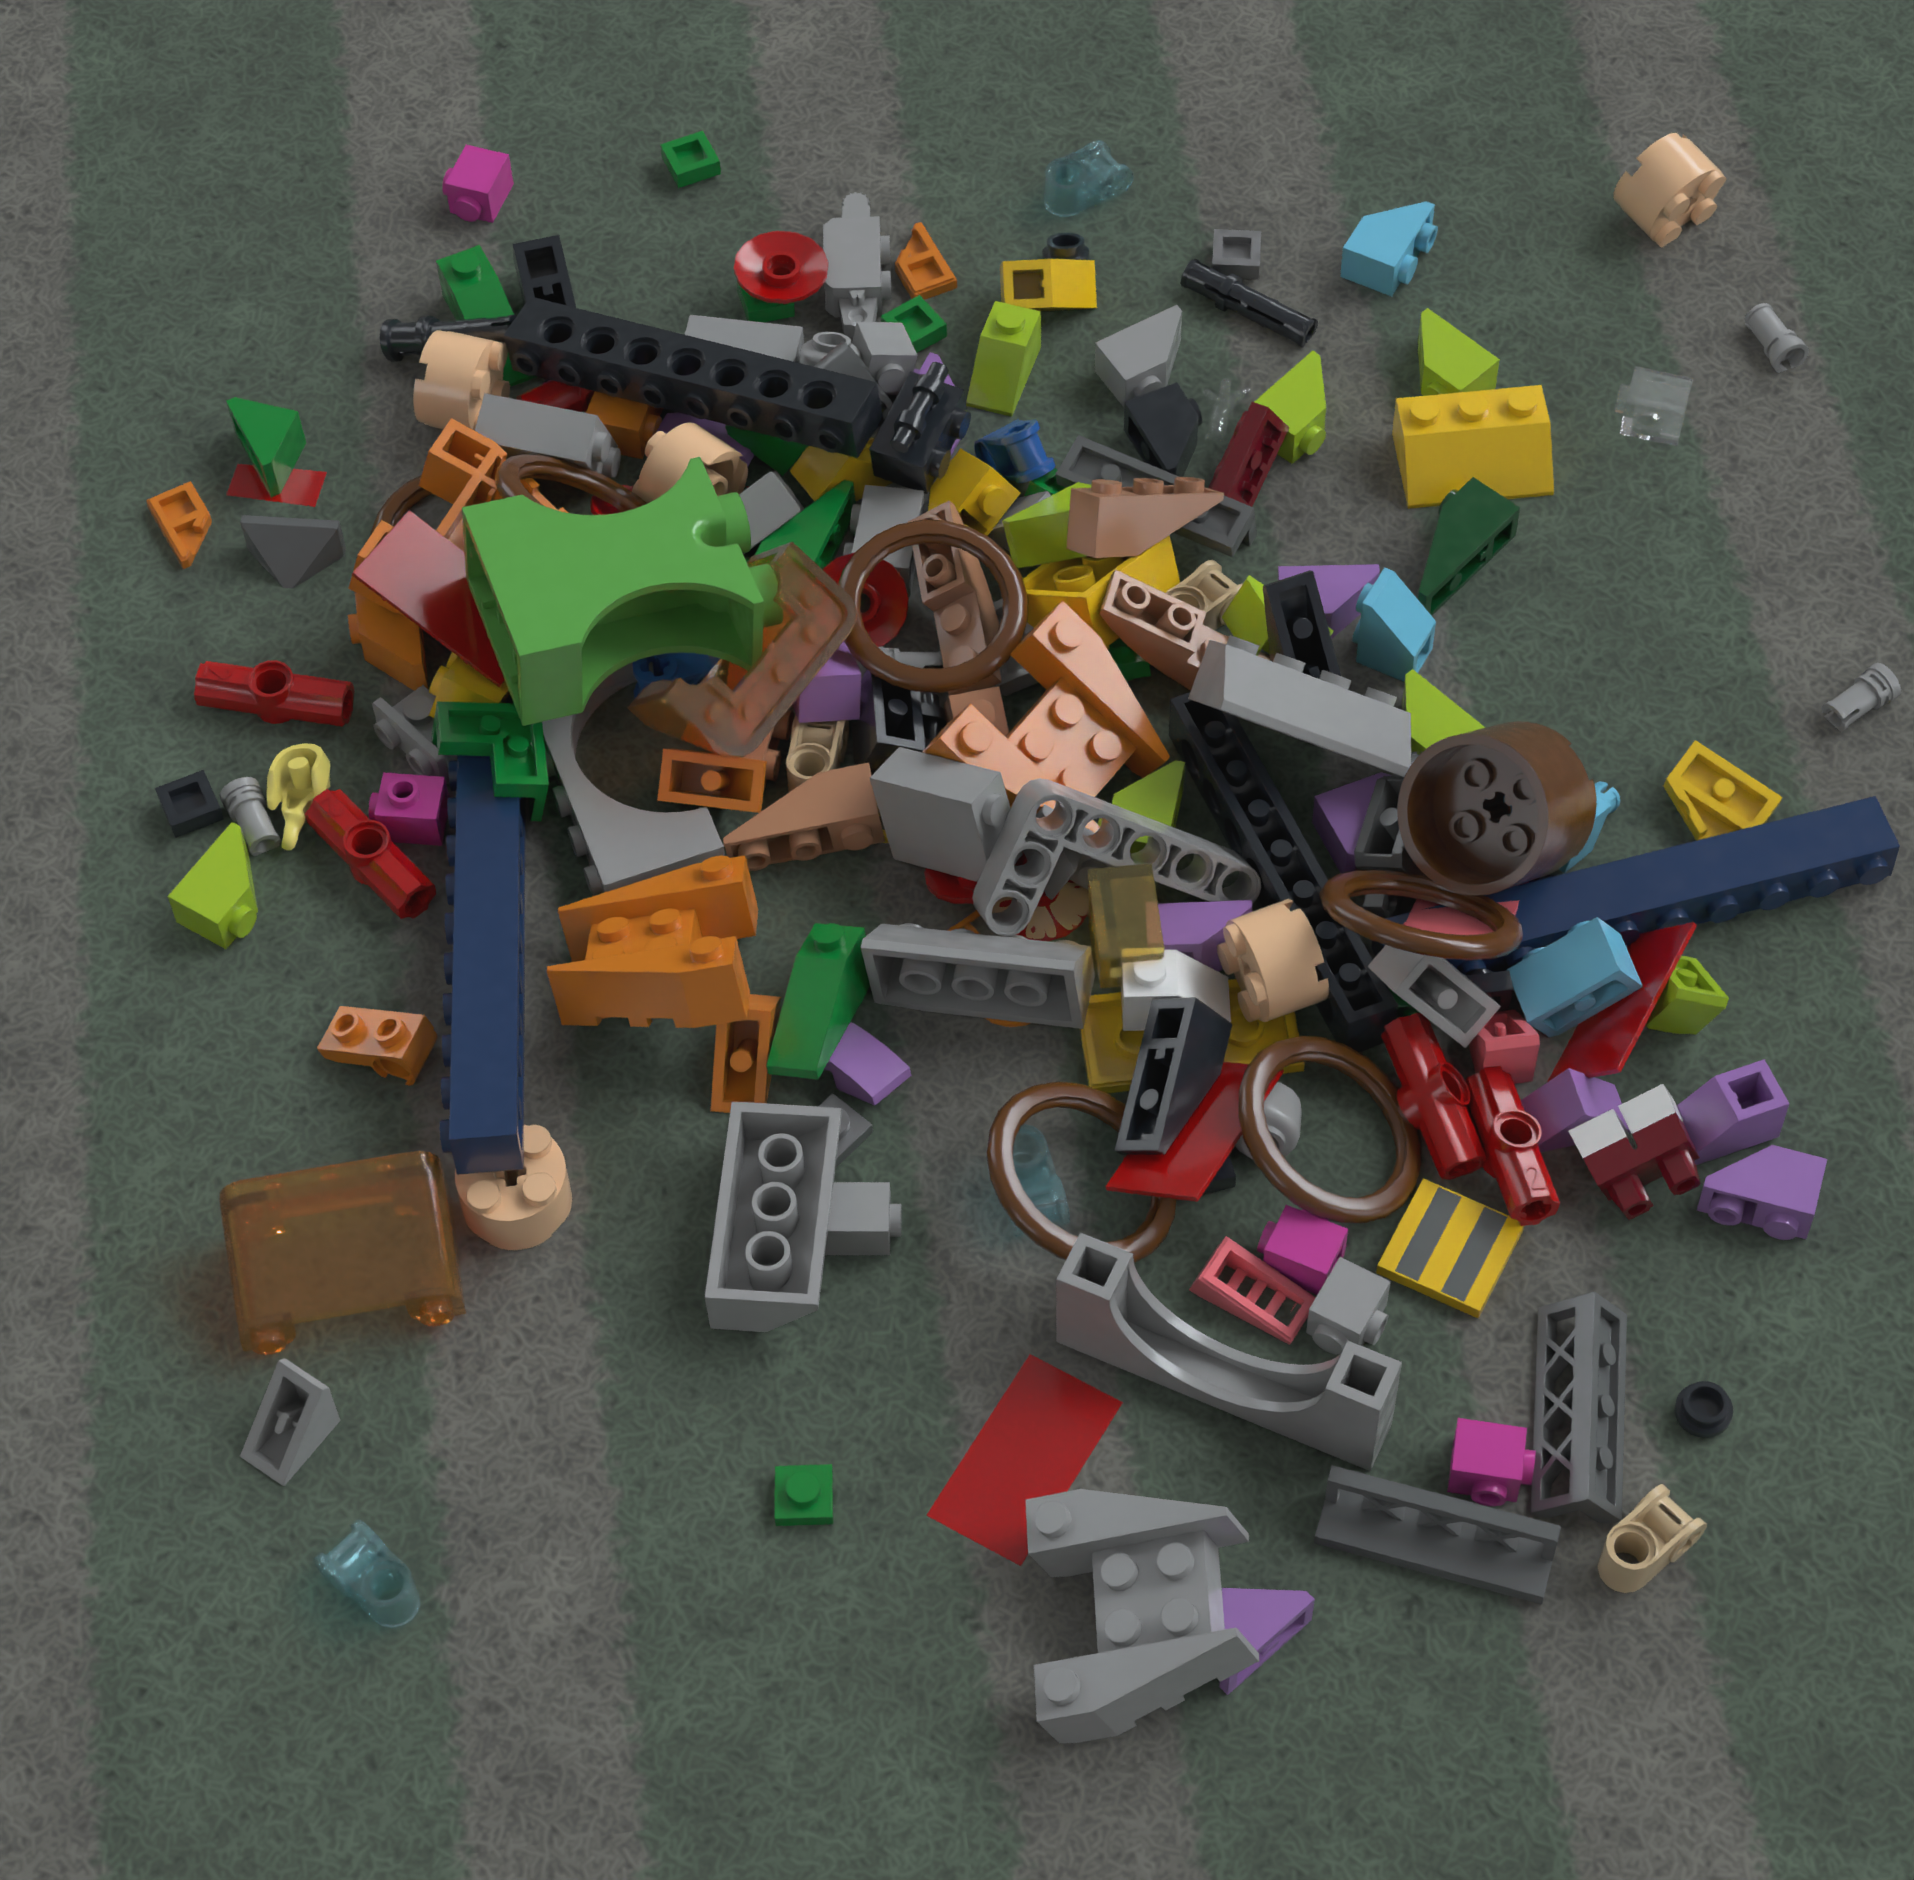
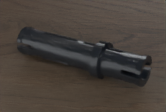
M1192 259L1182 274L1181 286L1214 301L1216 308L1224 312L1230 309L1258 323L1262 327L1286 337L1303 348L1305 343H1308L1316 332L1318 326L1317 319L1310 318L1280 303L1278 300L1270 298L1243 284L1242 278L1231 273L1227 276L1201 263L1198 259Z

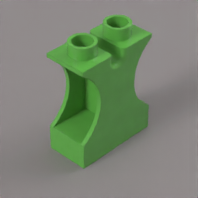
M700 457L691 458L681 478L659 498L641 507L621 513L608 515L571 514L542 506L524 495L462 507L466 579L522 726L582 713L592 693L608 676L627 664L654 655L665 653L704 654L729 661L752 674L762 671L763 628L779 625L783 622V602L779 584L769 564L754 567L748 566L743 553L749 552L751 549V532L743 501L737 492L717 496Z

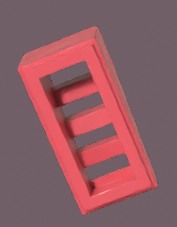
M1227 1236L1213 1251L1189 1288V1291L1289 1345L1308 1318L1309 1308L1316 1298ZM1226 1265L1235 1270L1227 1284L1218 1279ZM1247 1276L1255 1280V1283L1246 1297L1237 1292V1289ZM1268 1287L1276 1292L1265 1310L1255 1305L1264 1289ZM1286 1297L1301 1305L1288 1326L1274 1318Z

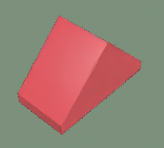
M1515 1009L1496 1012L1469 1044L1475 1073H1478L1483 1067L1501 1066L1505 1073L1511 1074L1514 1084L1533 1081L1540 1047L1538 1032Z

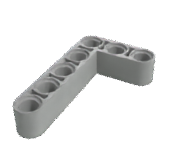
M1039 778L1029 781L1018 792L976 884L972 898L975 909L993 932L1003 936L1018 934L1030 922L1064 847L1209 902L1252 900L1253 904L1259 896L1261 881L1259 875L1240 854L1229 848L1051 780ZM1050 800L1056 801L1055 808L1048 816L1036 818L1037 809L1041 804ZM1102 818L1098 831L1092 835H1083L1084 828L1088 822L1093 819ZM1148 836L1147 844L1142 850L1130 853L1131 845L1136 839ZM1025 849H1034L1033 856L1027 863L1020 866L1014 865V860L1018 853ZM1191 853L1194 854L1193 861L1188 867L1183 870H1176L1177 863L1183 856ZM1239 871V876L1235 883L1222 888L1225 877L1231 872ZM1012 897L1011 904L1006 910L1000 913H992L993 906L999 899Z

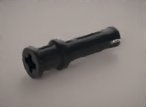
M508 315L447 322L440 321L433 316H423L417 322L402 323L398 319H387L382 323L380 329V346L387 360L397 362L402 361L404 356L421 355L427 340L436 330L451 331L505 343L503 335L517 316Z

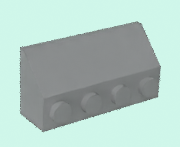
M1229 636L1227 644L1209 640L1188 699L1364 764L1405 777L1411 766V713L1394 707L1397 697L1370 687L1367 688L1365 696L1348 690L1352 680L1322 670L1319 679L1302 673L1306 663L1279 653L1275 654L1273 662L1256 656L1259 648L1258 645L1234 636Z
M912 923L901 925L880 924L862 940L861 951L874 1003L936 1013L1084 1028L1095 978L1091 946L1080 945L1070 940L1049 942L1030 940L1020 935L1002 937L975 934L966 929H954L952 931L927 929Z
M732 1101L705 1291V1302L711 1329L768 1332L819 1309L842 1117L841 1108Z

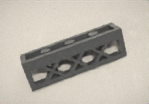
M1080 435L1076 438L1056 472L1057 484L1066 488L1077 482L1091 485L1092 480L1096 479L1122 482V487L1133 486V480L1136 478L1158 479L1164 481V485H1174L1175 478L1179 477ZM1224 496L1222 502L1173 533L1233 557L1241 543L1251 546L1257 537L1255 509Z
M1595 1291L1538 1307L1533 1451H1536L1531 1487V1514L1536 1517L1550 1518L1574 1511H1581L1598 1523L1611 1524L1622 1520L1627 1314ZM1575 1317L1574 1330L1561 1346L1556 1343L1557 1322ZM1570 1363L1573 1366V1380L1561 1396L1558 1397L1555 1394V1380ZM1568 1414L1572 1418L1571 1432L1557 1449L1553 1446V1432ZM1564 1467H1567L1570 1470L1569 1493L1551 1497V1484Z
M1332 1465L1314 1543L1542 1604L1561 1526Z

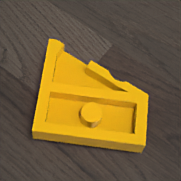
M1696 740L1666 778L1663 786L1696 841L1765 824L1783 798Z

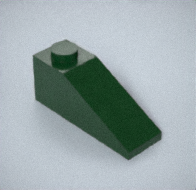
M1474 477L1459 491L1456 489L1450 491L1439 507L1438 513L1440 516L1418 593L1419 602L1431 616L1516 536L1520 507Z

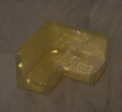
M1152 863L1088 869V927L1094 969H1098L1100 988L1122 986V963L1159 960L1164 957L1165 949Z

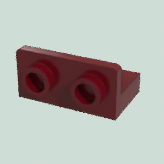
M1252 401L1248 411H1245L1239 419L1234 434L1221 462L1214 472L1213 479L1208 488L1222 492L1224 496L1253 507L1288 432L1289 426L1269 407Z

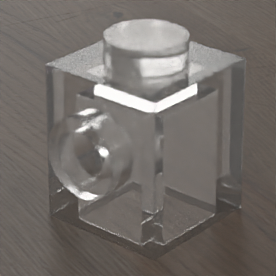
M1635 366L1631 384L1620 385L1614 412L1623 414L1620 434L1677 446L1687 411L1693 378Z

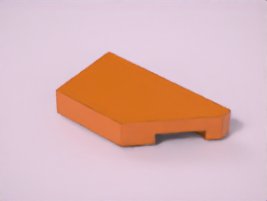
M922 222L916 223L906 248L901 250L895 262V272L912 299L920 295L926 300L956 289L957 279Z
M191 481L146 500L148 509L183 569L191 566L212 523L210 513Z

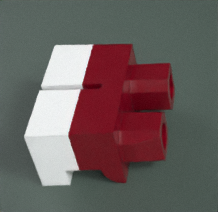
M1664 1084L1618 1106L1638 1146L1637 1149L1634 1147L1626 1126L1614 1109L1569 1130L1596 1184L1609 1201L1613 1200L1627 1219H1633L1649 1211L1654 1206L1644 1186L1661 1177H1664L1673 1195H1682L1701 1184L1694 1162L1700 1157L1683 1124L1678 1107Z

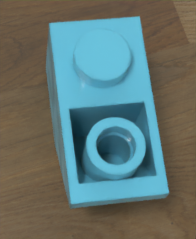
M1426 201L1363 216L1343 247L1340 277L1389 296L1393 295L1400 283L1408 284L1415 273L1418 254L1420 251L1428 253L1436 239L1438 227L1433 225L1435 204Z
M1384 567L1374 585L1367 583L1359 595L1356 611L1361 613V618L1355 628L1352 641L1358 644L1357 663L1405 682V674L1412 669L1418 673L1433 648L1436 621L1393 570Z

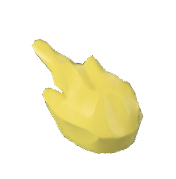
M303 743L283 749L273 760L268 772L267 807L270 810H275L279 803L282 802L281 811L285 819L282 848L286 851L295 848L299 832L305 823V812L311 806L313 798L330 787V761L322 748L315 744Z

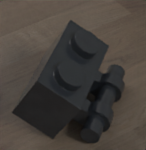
M932 362L926 374L920 375L910 371L869 449L874 476L913 490H923L925 494H928L936 478L941 479L945 475L951 459L950 450L956 439L962 440L971 421V412L967 411L965 391L964 389L944 383L949 370L942 363Z
M866 670L861 679L860 719L851 720L854 765L869 762L873 775L899 747L923 752L947 725L945 710L940 707L939 696L935 693H926L921 696L920 692L893 686Z

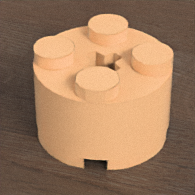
M1671 133L1654 142L1636 158L1642 164L1633 176L1625 171L1616 185L1613 197L1622 210L1662 248L1678 238L1682 231L1681 226L1692 220L1696 225H1699L1713 215L1717 209V204L1713 199L1724 185L1726 177L1684 134L1681 137L1678 133Z
M434 331L427 340L419 363L428 364L425 379L415 378L413 404L416 419L430 427L444 429L452 418L475 431L484 393L509 398L510 384L508 381L503 380V368L508 355L506 344L451 331Z
M684 423L673 428L667 434L663 431H658L649 439L645 447L647 459L639 479L633 486L632 492L642 498L647 504L676 484L686 470L691 458L700 457L717 496L732 492L740 494L743 492L747 481V463L740 459V456H743L740 452L698 424Z
M1290 899L1228 920L1223 928L1225 942L1217 945V954L1223 970L1227 975L1235 974L1241 992H1238V1002L1245 1019L1249 1023L1258 1019L1262 1022L1276 1019L1325 1001L1329 995L1328 978L1318 981L1315 966L1325 962L1315 933L1300 908L1290 911L1293 903Z
M524 1125V1169L457 1175L455 1168L456 1188L468 1227L480 1238L500 1249L522 1250L543 1243L565 1222L570 1213L572 1192L563 1153L550 1136L549 1131L540 1125Z

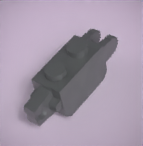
M1411 752V765L1419 756L1417 752ZM1397 774L1383 776L1376 781L1354 850L1355 866L1359 871L1383 870L1426 876L1409 856L1398 826L1397 805L1400 788L1404 780L1403 776ZM1365 895L1363 907L1366 911L1384 919L1397 916L1405 896Z

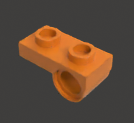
M340 1006L317 1050L326 1059L338 1063L371 1066L381 1077L386 1078L387 1074L406 1079L405 1085L411 1086L415 1083L438 1036L434 1026L422 1014Z

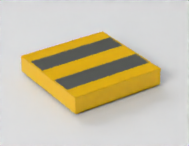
M1423 1178L1377 1264L1376 1273L1479 1319L1524 1230V1226H1521L1516 1219H1511L1509 1215Z

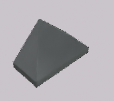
M242 515L240 524L248 551L283 588H295L345 556L346 545L340 521Z

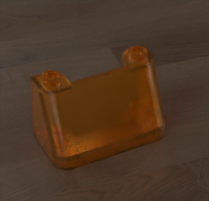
M793 542L752 556L747 562L749 567L769 564L772 567L778 581V590L773 601L783 609L782 624L763 628L762 654L752 667L747 671L736 664L719 659L699 685L687 684L681 678L673 681L663 679L655 681L643 688L627 709L655 731L724 757L736 758L744 756L758 748L851 633L857 622V608L851 596Z
M406 1152L244 1179L228 1184L219 1192L221 1220L239 1339L244 1352L253 1350V1352L261 1355L281 1352L285 1349L286 1344L291 1343L295 1339V1324L404 1305H406L407 1312L411 1318L420 1321L426 1326H441L452 1321L454 1316L466 1314L452 1198L442 1161L431 1152Z

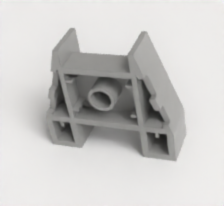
M1077 1489L1026 1500L1028 1554L1050 1577H1068L1093 1572L1098 1653L1034 1665L1037 1722L1059 1743H1079L1118 1736L1137 1726L1135 1720L1160 1707L1166 1711L1185 1701L1183 1695L1215 1678L1221 1682L1259 1662L1258 1651L1236 1627L1225 1629L1218 1548L1249 1542V1533L1227 1507L1086 1489Z

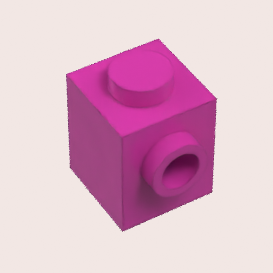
M466 144L453 168H449L446 171L443 179L442 190L443 194L447 195L450 213L456 214L461 219L469 222L478 219L493 223L514 184L509 154Z
M383 773L379 793L373 792L370 797L369 819L379 821L385 825L392 842L442 846L448 818L447 802L449 798L445 777Z
M1286 1205L1277 1223L1267 1222L1260 1237L1257 1252L1264 1254L1263 1261L1304 1290L1318 1295L1338 1259L1344 1257L1348 1229L1329 1222L1328 1219L1315 1216L1304 1209L1299 1210Z
M1458 1418L1453 1439L1447 1492L1471 1495L1474 1502L1484 1506H1500L1505 1504L1506 1501L1517 1502L1520 1485L1532 1484L1536 1451L1525 1449L1527 1428Z

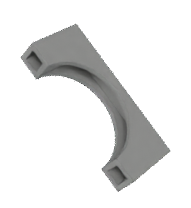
M632 663L627 664L608 676L592 693L582 713L542 722L548 777L555 776L558 784L557 787L551 788L560 817L570 815L574 826L568 827L567 830L576 857L586 855L590 866L583 868L592 896L691 864L702 863L713 856H725L724 846L707 806L690 811L668 813L640 810L615 801L597 789L586 778L575 759L581 731L592 713L612 694L637 681L633 676Z
M1081 1232L1056 1279V1342L1371 1471L1392 1425L1402 1362L1348 1340L1339 1356L1330 1361L1312 1365L1270 1361L1233 1349L1196 1330L1167 1309L1150 1292L1140 1278L1134 1264L1133 1253Z

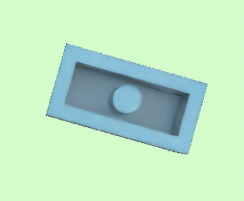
M1598 917L1591 921L1576 924L1564 937L1546 947L1528 952L1521 962L1507 969L1510 972L1514 991L1527 1022L1548 1037L1564 1033L1643 987L1621 934Z

